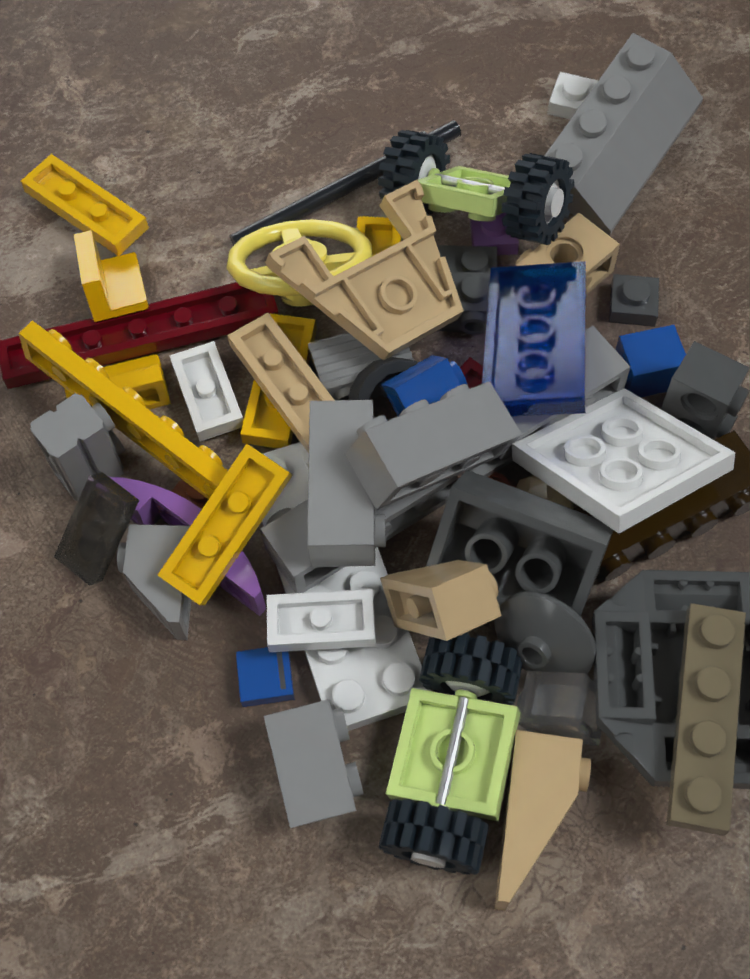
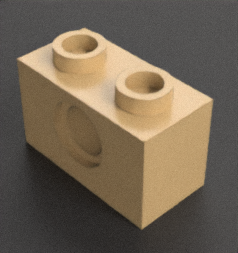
M577 213L564 224L563 231L558 232V238L555 241H551L549 245L540 244L534 250H526L514 265L515 274L512 292L551 324L557 321L614 271L620 244L580 213Z

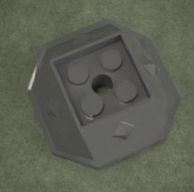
M642 570L611 599H608L599 606L592 616V634L597 650L594 663L596 724L651 786L670 787L686 611L690 603L746 612L733 789H750V572Z

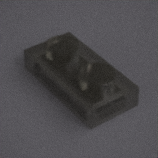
M103 472L89 475L54 558L89 586L103 581L139 499Z

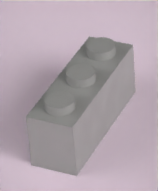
M490 381L469 389L467 384H462L448 391L438 402L429 404L426 399H423L408 406L399 414V417L387 421L386 417L382 415L369 420L357 430L359 437L347 450L345 456L377 510L498 458L522 433Z
M373 400L310 401L307 546L311 567L375 566V547H386L385 514H375V507L345 456L347 450L359 437L357 430L374 418Z

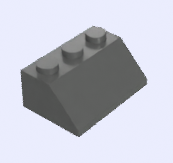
M468 470L451 487L426 567L456 560L487 564L488 570L494 576L498 585L497 601L499 607L505 599L516 593L537 592L560 600L581 617L614 530L595 517Z

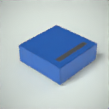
M268 647L236 652L242 707L295 700L289 651L269 652Z

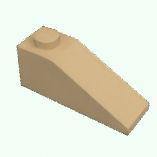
M516 730L509 769L494 909L506 911L573 806L578 796V791L587 792L590 780L591 759L581 757L583 739Z

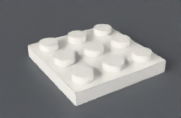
M625 388L512 444V460L618 534L732 471L735 460L734 451Z

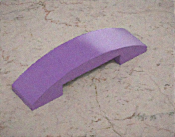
M107 477L101 483L110 504L139 525H154L161 518L169 525L191 526L202 510L174 492L143 481ZM242 550L220 585L221 588L261 616L266 610L257 576Z

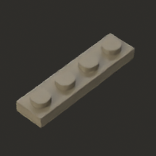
M690 603L686 611L666 822L668 826L722 836L730 832L746 612Z

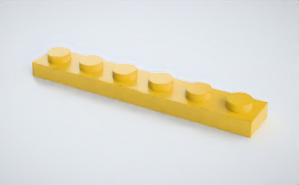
M32 320L18 333L26 359L70 393L82 395L90 406L97 402L100 403L112 419L115 428L204 497L210 498L228 471L223 467L221 459L214 451L207 446L200 445L197 447L184 437V432L175 421L164 415L159 418L146 408V403L142 397L130 387L125 386L121 389L109 379L107 372L98 362L92 358L84 360L73 352L69 342L59 332L53 329L47 332Z

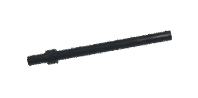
M452 120L427 134L440 136L444 139L443 143H448L461 136V129L459 124ZM384 155L229 235L233 246L242 237L262 227L299 220L378 179V177L383 176V170H379L380 161L385 162L387 157Z

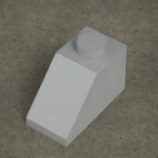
M129 524L127 542H121L118 547L119 573H124L132 591L177 640H187L192 600L157 575L190 526Z

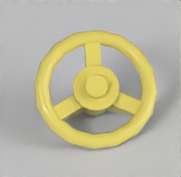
M316 219L286 221L262 227L242 237L230 249L226 269L242 287L260 294L281 296L282 301L291 306L313 305L310 301L267 266L249 269L245 265V260L253 251L276 241L282 240V244L273 251L303 236L332 238L348 244L354 252L327 255V248L324 244L308 238L307 240L330 273L335 276L372 257V244L357 228L340 222Z

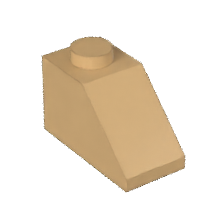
M456 560L388 574L380 578L394 626L397 628L448 641L502 616L497 601L498 585L494 576L488 570L487 564Z

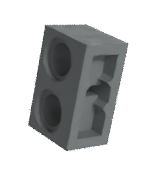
M694 341L671 379L661 410L715 440L716 437L719 438L729 433L738 418L737 414L750 390L742 387L750 367Z

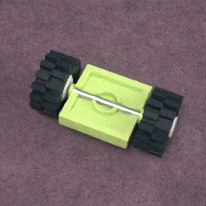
M401 130L398 132V136H393L390 139L392 148H385L383 154L387 158L385 162L380 161L379 170H383V176L378 177V185L383 186V189L379 192L380 199L418 180L424 192L422 203L426 215L427 213L432 214L434 211L447 213L460 210L468 212V218L472 220L493 221L497 215L506 213L502 223L503 226L507 227L505 230L507 235H511L512 238L549 245L551 241H555L558 238V232H562L565 227L563 219H568L569 217L568 203L573 202L574 196L570 194V190L574 188V179H570L573 175V169L569 167L570 163L567 160L532 153L524 154L522 160H518L515 163L516 172L511 171L509 176L462 166L446 169V165L450 163V155L445 153L449 148L447 143H443L444 139L437 135Z
M463 633L448 641L429 637L419 682L423 683V687L426 689H433V691L411 688L386 795L392 801H389L378 846L384 853L394 855L395 858L401 860H409L410 863L416 865L422 864L428 866V868L436 870L439 868L450 873L459 872L466 875L479 873L489 828L488 824L481 822L479 818L499 820L515 734L520 718L518 706L512 705L516 700L523 662L521 657H518L517 650L514 648H504V643L497 640L488 642L486 641L487 637L477 635V638H473L468 633Z

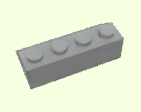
M632 33L545 154L548 157L567 160L570 163L569 167L573 169V175L570 179H574V188L570 190V194L574 196L573 202L568 203L567 208L573 215L577 213L582 214L608 235L615 229L703 101V97L673 54L635 33Z

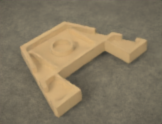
M418 180L385 195L379 205L403 241L335 276L330 273L305 236L269 253L265 264L272 272L382 360L390 358L452 323L464 311L446 257L440 256L434 238L436 228L432 216L426 215L422 203L424 192Z

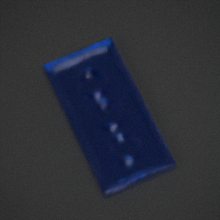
M586 261L491 268L482 384L491 382L511 417L586 413Z

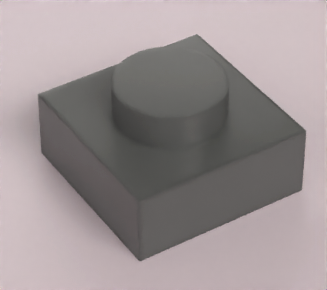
M613 274L609 322L655 326L659 307V278Z

